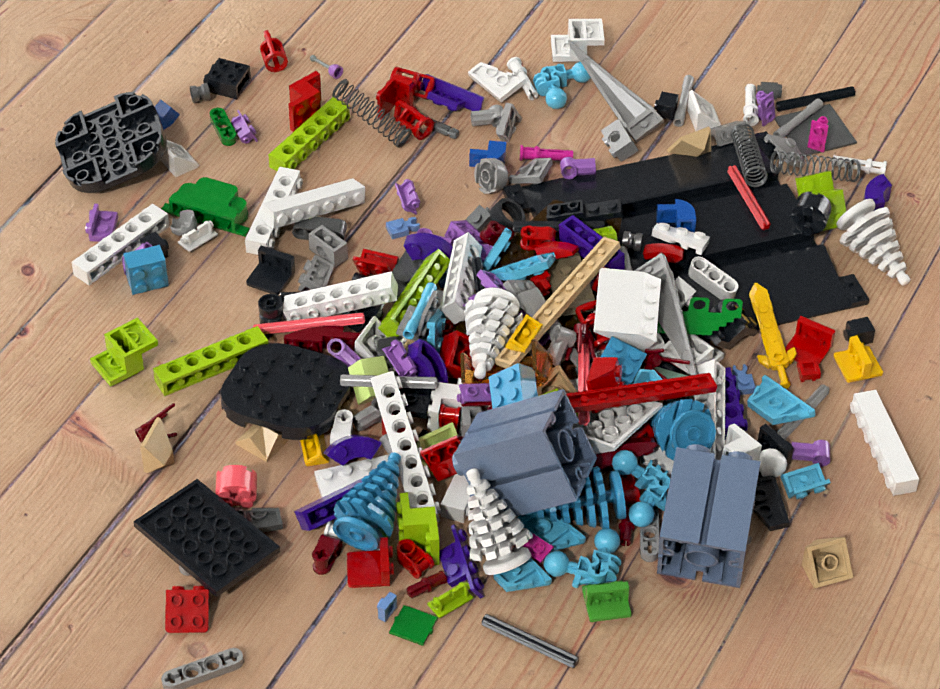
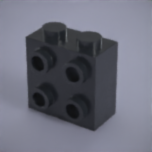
M218 58L215 64H212L209 73L204 76L203 83L208 84L210 93L237 100L251 79L250 66Z

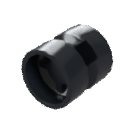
M276 294L263 295L258 301L260 324L284 321L283 300Z

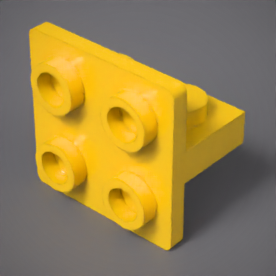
M858 336L850 337L847 350L835 352L833 355L847 383L883 375V371L870 347L865 346Z

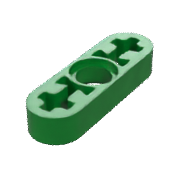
M219 107L211 109L209 112L210 121L221 143L225 146L234 145L237 142L236 132L225 110ZM221 125H226L227 127H226V128H220L219 126H221Z

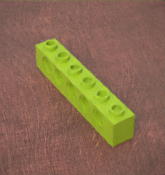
M332 97L268 154L269 167L278 171L279 167L295 169L297 165L304 161L307 156L350 119V109H347V105H342L341 101H337L336 98Z
M437 249L424 259L379 325L378 329L387 337L399 336L396 332L409 305L417 307L426 284L431 282L436 285L448 268L450 259L440 249Z
M258 326L153 368L155 383L163 395L167 396L233 369L244 353L254 347L268 344V339Z

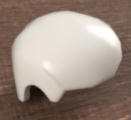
M772 448L761 451L759 471L762 476H781L787 467V460L784 455Z

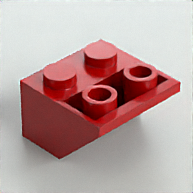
M456 435L420 451V454L438 482L457 474L453 466L452 457L464 437Z

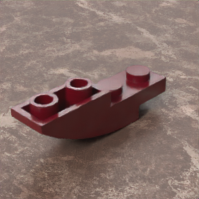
M344 326L311 327L284 335V344L323 354V349H327L328 342L331 339L337 338L343 340L346 345L355 351V341L361 333L344 332ZM335 342L332 345V350H341L342 348L340 342Z
M654 438L627 439L615 451L595 454L597 459L593 467L598 466L600 471L612 468L613 457L621 450L631 451L636 458L643 454L645 456L649 455L655 450L657 443Z

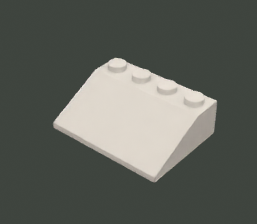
M601 268L599 270L593 332L610 339L613 336L645 352V349H648L656 342L661 279L645 272Z
M653 401L605 408L597 413L590 411V422L588 425L584 426L575 423L572 429L583 428L595 454L615 451L663 407V404Z

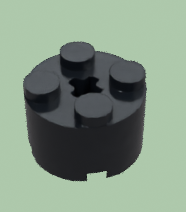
M804 192L797 198L789 219L805 236L820 233L825 229L831 215V203L828 198L820 193L816 195L812 194V192Z

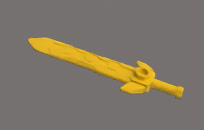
M754 283L749 296L767 355H757L758 362L767 369L777 370L781 382L780 385L787 389L791 384L788 381L785 368L789 366V363L792 364L797 355L796 350L793 347L786 353L773 313L768 290L758 283Z

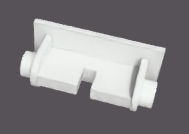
M205 221L197 227V230L193 229L183 234L178 244L188 252H191L217 236L218 233L212 229L214 227L212 221Z

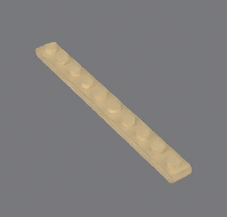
M603 237L533 315L532 318L543 324V326L526 351L523 353L504 348L495 358L496 365L509 368L519 363L599 273V270L621 248L620 242Z

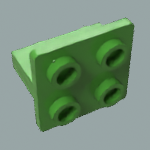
M614 581L582 586V593L590 622L631 617L628 602V581Z

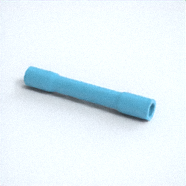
M434 283L426 284L421 299L403 331V336L406 339H413L422 313L433 291L437 290V286Z

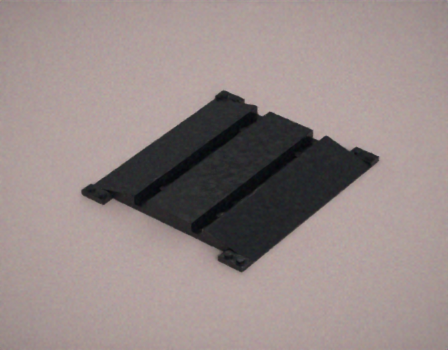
M767 131L755 134L768 174L767 180L759 187L749 186L771 223L768 230L760 228L727 172L729 166L735 165L743 176L734 143L723 146H711V152L698 157L672 154L596 170V174L578 175L573 179L563 177L539 184L525 186L515 184L505 186L502 189L505 198L517 202L522 207L524 213L531 212L533 218L554 199L562 202L583 199L584 204L621 199L623 217H618L622 219L618 240L620 246H622L624 231H629L631 234H643L641 251L628 249L633 271L651 260L644 259L643 251L646 244L664 243L681 247L678 242L669 243L651 236L652 230L657 224V205L675 204V199L690 203L694 207L696 214L695 232L705 233L706 236H710V240L702 255L696 254V249L689 248L685 249L683 260L676 263L668 262L670 269L673 271L674 279L676 280L680 277L695 289L696 292L692 297L708 298L710 300V311L721 300L692 280L688 275L692 259L698 256L705 258L738 283V290L734 299H741L743 301L744 313L757 323L755 327L758 330L760 328L749 296L754 283H758L768 290L777 326L795 322L800 316L812 318L868 305L869 298L855 275L850 274L838 277L824 244L817 245L814 241L815 234L810 236L803 235L790 221L789 218L797 199L788 184L781 185L778 181L779 174L772 173L770 169L771 156L776 146L773 143H766L764 141V137L768 134ZM759 170L756 173H748V175H757L762 170ZM764 171L756 177H747L751 179H757L763 175ZM764 174V176H763L761 179H758V180H748V181L753 182V183H755V182H760L761 180L764 179L765 174ZM667 223L670 227L676 228L675 223ZM697 300L693 303V307L696 309H703L706 305L702 300ZM684 306V307L682 308V310H683V311H688V310H689V306H688V307ZM659 333L665 344L670 341L666 333ZM697 335L706 342L712 341L708 335Z

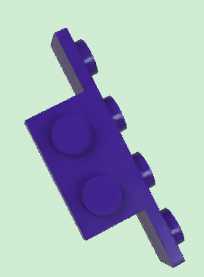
M434 77L433 91L428 92L427 99L432 100L434 104L447 106V109L451 111H457L462 108L471 111H480L482 109L483 96ZM423 78L422 91L426 90L430 80Z
M453 524L451 529L455 542L439 550L447 582L451 587H454L467 579L471 591L481 599L484 597L482 590L484 585L477 575L479 570L476 563L470 559L471 547L467 543L468 535L463 528L460 529Z

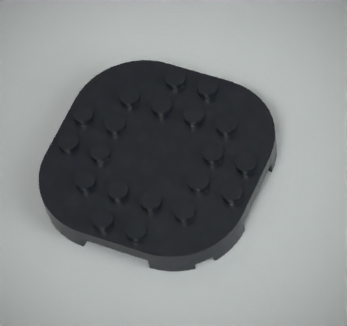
M134 92L121 93L114 96L115 102L85 115L81 110L64 122L65 126L62 131L57 132L55 145L64 169L62 170L63 174L74 189L84 193L104 191L145 173L159 162L165 152L167 140L159 114L152 101L146 95L142 94L139 96Z
M283 343L263 344L244 353L232 369L221 388V407L226 412V417L230 421L244 428L248 423L280 431L282 432V438L289 440H306L307 436H312L315 433L317 436H320L333 426L336 413L345 399L349 400L351 386L340 385L341 375H350L349 370L342 361L326 354Z

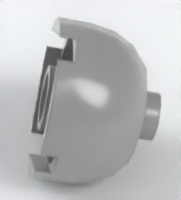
M497 158L481 159V162L475 166V182L479 183L481 187L479 190L484 194L499 192L506 186L508 181V171L505 164Z

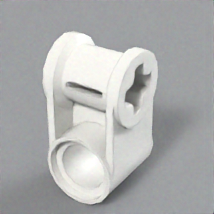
M342 409L336 413L330 435V445L340 438L352 435L353 414L349 410Z

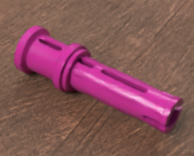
M520 145V161L523 159L533 160L535 158H551L552 160L561 161L565 157L573 158V150L540 149L538 146L524 147Z

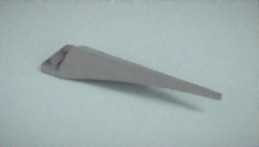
M568 40L570 47L611 110L636 143L664 123L663 118L652 106L609 74L571 40Z
M660 253L634 271L645 272L661 279L658 322L680 358L690 361V364H684L690 375H697L673 271L669 267L666 256Z
M507 280L503 284L506 291L517 298L520 307L531 317L547 301L538 287L530 280ZM558 319L548 329L547 333L549 336L556 325L562 326ZM573 345L569 358L578 368V352Z

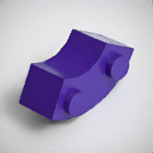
M884 174L873 178L865 189L863 200L873 199L875 202V209L873 211L884 208L885 203L890 198L892 184Z
M430 233L408 235L403 245L412 261L424 260L437 249H440L450 259L453 248L443 238Z
M418 339L408 345L406 357L410 356L417 366V377H436L438 382L448 383L444 361L433 346L422 339Z
M350 435L333 442L323 454L344 466L349 460L356 457H365L371 460L382 443L368 436Z

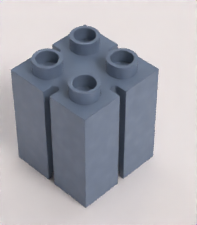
M562 389L477 413L457 450L454 452L452 461L456 473L460 476L464 475L469 485L471 482L466 475L467 471L473 468L478 469L480 479H486L491 485L486 490L494 489L499 494V500L503 499L508 505L504 511L510 508L516 516L577 501L586 483L585 478L589 476L597 457L583 428L572 429L573 424L578 423L579 419L565 390Z
M692 444L687 446L686 449L677 447L659 536L657 574L695 580L696 571L703 572L702 582L740 588L761 461L752 460L749 454L739 451L730 452L727 456L722 455L721 460H716L714 458L715 454L711 453L705 446Z

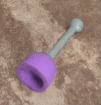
M315 55L310 56L312 62L315 61L326 67L331 77L338 79L342 76L343 68L337 64L329 66L317 59Z

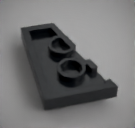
M775 476L758 478L753 510L769 531L790 527L789 518Z

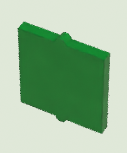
M403 605L398 616L394 617V623L389 630V634L424 646L429 635L433 633L432 629L438 617Z

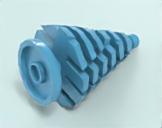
M683 399L663 405L649 419L654 437L656 436L661 451L663 452L664 450L668 458L674 460L677 447L686 449L687 446L692 444L702 445L708 449L712 447L715 441L716 428L709 409L703 413L705 404L697 400L693 401V399Z
M392 452L387 462L384 460L379 463L377 468L369 472L368 476L362 478V483H357L341 500L339 499L336 502L334 515L337 519L333 523L332 529L346 544L360 550L373 551L378 548L381 537L388 536L390 539L394 528L396 497L399 486L400 468L397 465L401 461V456L398 453Z
M598 466L593 467L591 470L592 487L588 476L585 478L586 483L581 491L582 495H579L577 501L524 514L523 516L536 513L537 518L544 519V513L548 512L550 521H557L556 511L560 510L562 522L570 523L569 509L572 508L576 525L583 526V513L581 509L583 506L589 527L596 528V508L600 527L602 529L609 528L607 503L613 504L614 512L618 519H626V505L618 470L610 472V490L605 491L600 468Z

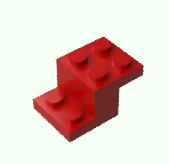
M317 71L289 85L290 103H288L290 130L292 132L321 108L320 73Z

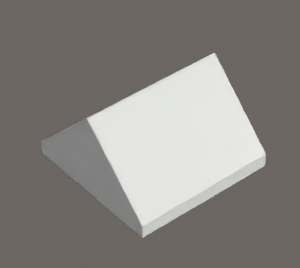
M693 90L689 91L687 111L695 131L708 126L710 128L720 126L721 123L714 106Z
M167 140L166 149L160 161L175 177L198 168L199 164L182 145Z
M376 316L372 317L355 341V353L362 359L378 357L374 339L387 337L378 329L381 322Z

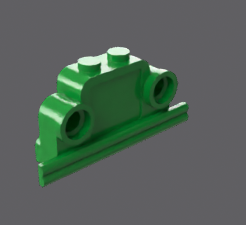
M208 177L200 178L196 184L185 183L181 185L178 191L173 193L168 199L169 204L165 203L161 208L166 213L180 217L181 211L192 210L196 216L197 223L203 224L205 221H212L214 228L244 237L247 236L250 230L249 227L240 225L248 219L249 215L246 200L238 197V188L235 185Z

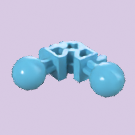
M581 62L576 63L569 70H565L564 64H557L555 66L543 67L541 72L533 77V83L538 94L546 96L545 101L550 108L560 109L567 101L566 93L560 88L567 86V79H574L578 83H585L591 77Z
M621 450L613 457V469L618 470L619 474L623 476L632 474L638 478L634 486L639 489H646L639 498L641 502H636L630 507L628 516L635 526L646 527L653 522L655 515L653 509L655 506L662 511L665 510L667 490L670 484V478L667 476L668 471L666 470L663 473L659 464L654 467L652 465L653 460H650L646 467L642 468L638 465L637 458L631 451Z
M603 528L597 532L594 537V544L597 550H594L591 562L587 557L580 556L578 563L569 561L567 555L561 551L548 553L544 559L546 572L553 577H561L566 573L575 575L572 582L574 588H578L579 585L583 584L591 585L616 581V575L619 573V566L622 562L619 557L611 553L615 552L620 545L618 533L611 528Z

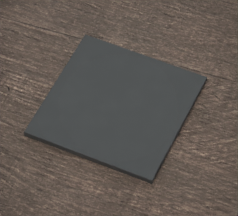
M830 104L823 105L820 110L809 116L786 136L787 139H793L799 151L805 155L821 153L807 146L812 120L817 121L821 116H825L828 120L827 125H829L824 152L857 144L855 138ZM802 111L777 116L774 120L781 127Z

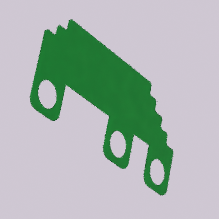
M691 298L689 310L682 311L687 334L712 335V331H718L720 326L725 327L727 322H734V318H741L743 301L741 299H724L722 312L714 313L708 312L710 304L708 298ZM697 300H702L706 305L703 309H696L693 307V303ZM733 301L738 303L739 307L734 311H730L726 308L727 303ZM658 322L657 333H665Z

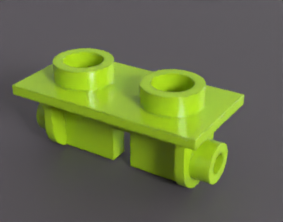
M460 582L458 586L441 596L434 597L427 605L440 619L474 599V597L468 591L470 589L467 582Z

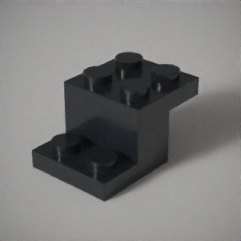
M724 299L709 312L721 313ZM733 301L726 305V308L730 311H734L739 307L738 303L736 304ZM743 306L741 318H734V322H727L725 327L720 326L718 331H712V335H708L716 346L731 350L746 335L755 336L759 332L755 327L757 323L751 317L746 316Z
M399 389L401 395L405 394L407 399L406 413L411 412L412 417L429 419L430 416H427L429 404L432 405L433 403L431 401V391L433 389ZM395 410L391 415H397L400 411Z

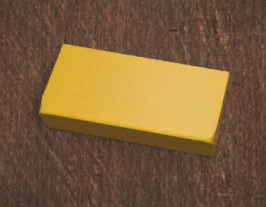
M526 314L508 340L505 348L524 353L543 324Z
M315 433L312 436H307L306 440H300L307 467L330 462L329 457L323 454L327 449L324 434L317 436Z

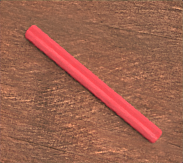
M353 313L255 324L253 327L258 326L265 335L293 332L319 326L364 324L365 316L364 313Z
M588 341L582 344L581 353H578V392L588 391L586 384L590 371V348ZM590 411L578 413L579 425H588L590 422Z

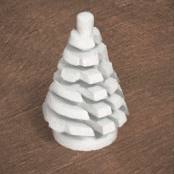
M866 199L857 203L846 211L836 223L840 230H847L841 236L840 243L846 247L850 246L849 250L853 253H859L858 255L862 259H869L868 262L873 266L879 264L877 268L882 272L890 270L887 274L892 279L897 277L898 282L902 286L907 285L910 282V278L904 272L907 268L905 262L899 263L903 259V254L901 251H898L900 247L898 240L894 241L897 236L895 230H892L893 222L889 218V209L884 207L873 211L875 209L873 199Z
M500 288L483 289L477 292L474 300L471 299L465 304L467 336L470 335V356L472 357V366L475 368L474 376L477 379L485 378L486 372L490 371L496 363L495 358L505 348L508 340L523 320L522 313L517 316L520 310V303L517 298L510 292Z
M470 469L466 473L468 480L471 482L467 486V494H475L467 500L468 508H475L468 512V520L474 519L469 524V534H471L469 545L472 548L470 549V559L482 561V557L485 555L487 560L483 564V569L487 575L500 574L515 569L530 559L531 553L529 549L521 546L526 544L528 539L533 537V534L527 528H523L524 524L519 518H515L516 515L510 508L504 511L508 505L503 499L499 500V494L494 489L486 490L491 485L486 479H480L478 469Z

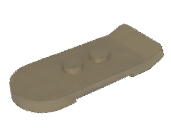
M578 251L573 256L556 259L549 269H546L551 275L549 284L551 285L552 293L558 289L582 262ZM590 284L584 288L561 316L576 314L575 309L578 306L595 300ZM596 307L585 312L595 311Z

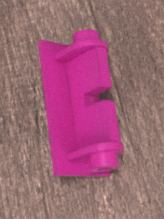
M821 116L817 121L812 120L807 146L823 153L829 125H827L828 120L825 116Z
M533 534L531 539H528L526 544L521 546L527 547L531 557L540 563L544 562L545 557L554 548L535 534Z

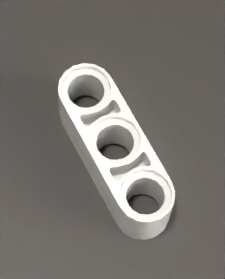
M698 256L692 259L688 270V275L692 280L720 300L734 299L738 290V283L703 257Z

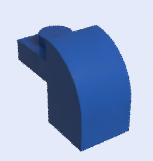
M161 99L155 106L163 130L170 127L180 115Z
M489 141L488 150L470 149L469 167H475L483 158H497L505 164L506 142Z
M675 199V204L657 205V223H675L676 228L683 227L695 233L696 214L694 207L690 203Z

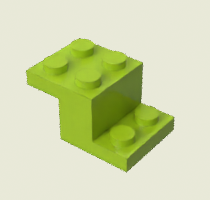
M831 171L795 178L798 197L804 192H812V194L818 195L820 193L828 198L832 208L824 230L837 228L836 223L846 212L843 189H834Z
M137 317L105 333L107 350L90 358V362L111 387L144 370L142 354L158 346V340Z
M408 492L400 493V501L396 502L399 541L403 539L412 540L422 550L425 549V552L432 557L435 565H439V533L435 506L410 509Z

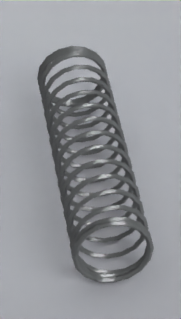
M347 79L341 80L334 88L332 97L336 98L337 101H341L342 105H347V109H352L353 113H357V116L362 117L363 121H367L368 125H372L373 129H378V133H383V137H388V140L393 141L397 148L402 147L410 138L412 130L409 128L405 130L406 125H403L397 131L394 139L390 140V135L397 130L400 121L396 122L389 135L385 136L384 132L394 123L395 117H392L384 130L380 132L379 128L388 120L390 113H387L380 121L379 126L375 128L374 123L383 116L385 109H382L376 115L373 123L370 124L369 119L377 113L380 105L375 106L368 119L365 120L364 115L372 109L375 101H371L367 105L363 115H358V112L368 103L369 97H366L361 102L364 97V93H361L354 101L353 106L349 108L348 104L358 95L359 89H356L350 95L347 103L344 104L343 100L352 92L354 85L347 88L349 81ZM352 87V89L350 90V92L345 96V94L347 93V91ZM366 99H368V100L366 101V103L363 105V107L360 108V107L362 106V104L364 103V101H365ZM361 102L358 110L354 112L353 108ZM408 132L407 136L400 142L402 137Z
M749 124L736 125L731 132V137L744 180L751 187H759L766 182L768 174L754 130ZM740 126H747V127L738 129V130L734 133V131H735L738 127H740ZM741 129H749V130H750V131H742V132H740V133H738V134L736 135V133H737L738 131H740ZM748 132V133H751V134H752V135H750V134L742 135V136H740V137L736 140V138H737V137L739 136V134H741V133ZM743 136H751L750 138H744L738 141ZM759 170H762L757 175H748V173H756ZM764 171L763 175L757 179H751L747 177H756ZM764 174H765L764 179L761 180L760 182H755V183H753V182L748 181V180H758V179H761V178L764 176Z
M776 150L773 152L770 160V169L775 174H779L782 171L784 175L788 171L789 175L795 173L798 176L800 172L802 176L809 175L808 168L811 159L813 161L812 174H815V165L818 160L819 173L821 172L824 160L826 163L825 171H828L829 163L832 162L831 174L834 180H837L839 177L840 181H843L845 178L847 182H856L861 172L860 163L855 159L850 161L843 158L818 157L817 155L812 156L803 153L799 155L798 153L793 154ZM776 153H778V156H777L776 161H775V171H774L773 161H774V157H775ZM781 153H785V154H786V155L784 156L783 160H782V154H781ZM778 157H779V164H778V168H777V170H776L777 160H778ZM785 157H787V169L784 173L783 162ZM792 157H793L794 166H793V171H792V173L790 174V172H789V165H790V161H791V159H792ZM799 158L800 170L799 173L796 174V163ZM806 158L807 167L806 172L803 175L802 165ZM838 162V175L837 178H834V168L836 163ZM844 162L845 173L843 179H841L840 170ZM856 162L857 175L855 179L852 180L853 163ZM847 168H848V178H849V180H847V178H846Z

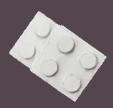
M568 19V35H551L553 62L580 61L570 47L568 40H571L586 54L587 46L604 45L602 19Z
M688 334L695 366L713 359L720 362L724 358L723 352L697 335ZM668 341L661 347L664 349V352L659 353L662 357L681 359L671 341ZM673 363L686 373L690 374L684 364Z
M463 370L462 378H458L457 384L438 382L437 388L431 391V401L433 403L428 406L427 416L430 417L427 429L434 431L440 428L439 410L441 404L453 408L463 407L457 401V394L461 393L459 384H471V371Z
M734 423L728 426L722 455L727 456L730 452L739 451L749 454L752 460L759 461L762 445Z

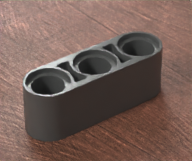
M313 217L296 222L292 234L297 239L309 240L308 234L323 225L344 240L347 223L341 219Z

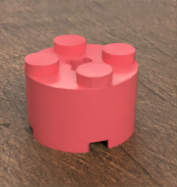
M243 465L223 467V471H218L216 474L215 494L231 507L242 506L243 508H251L257 495V473L253 469L250 472Z

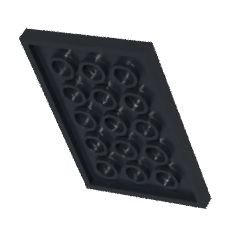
M198 479L134 521V527L206 589H209L216 597L280 553L279 545Z

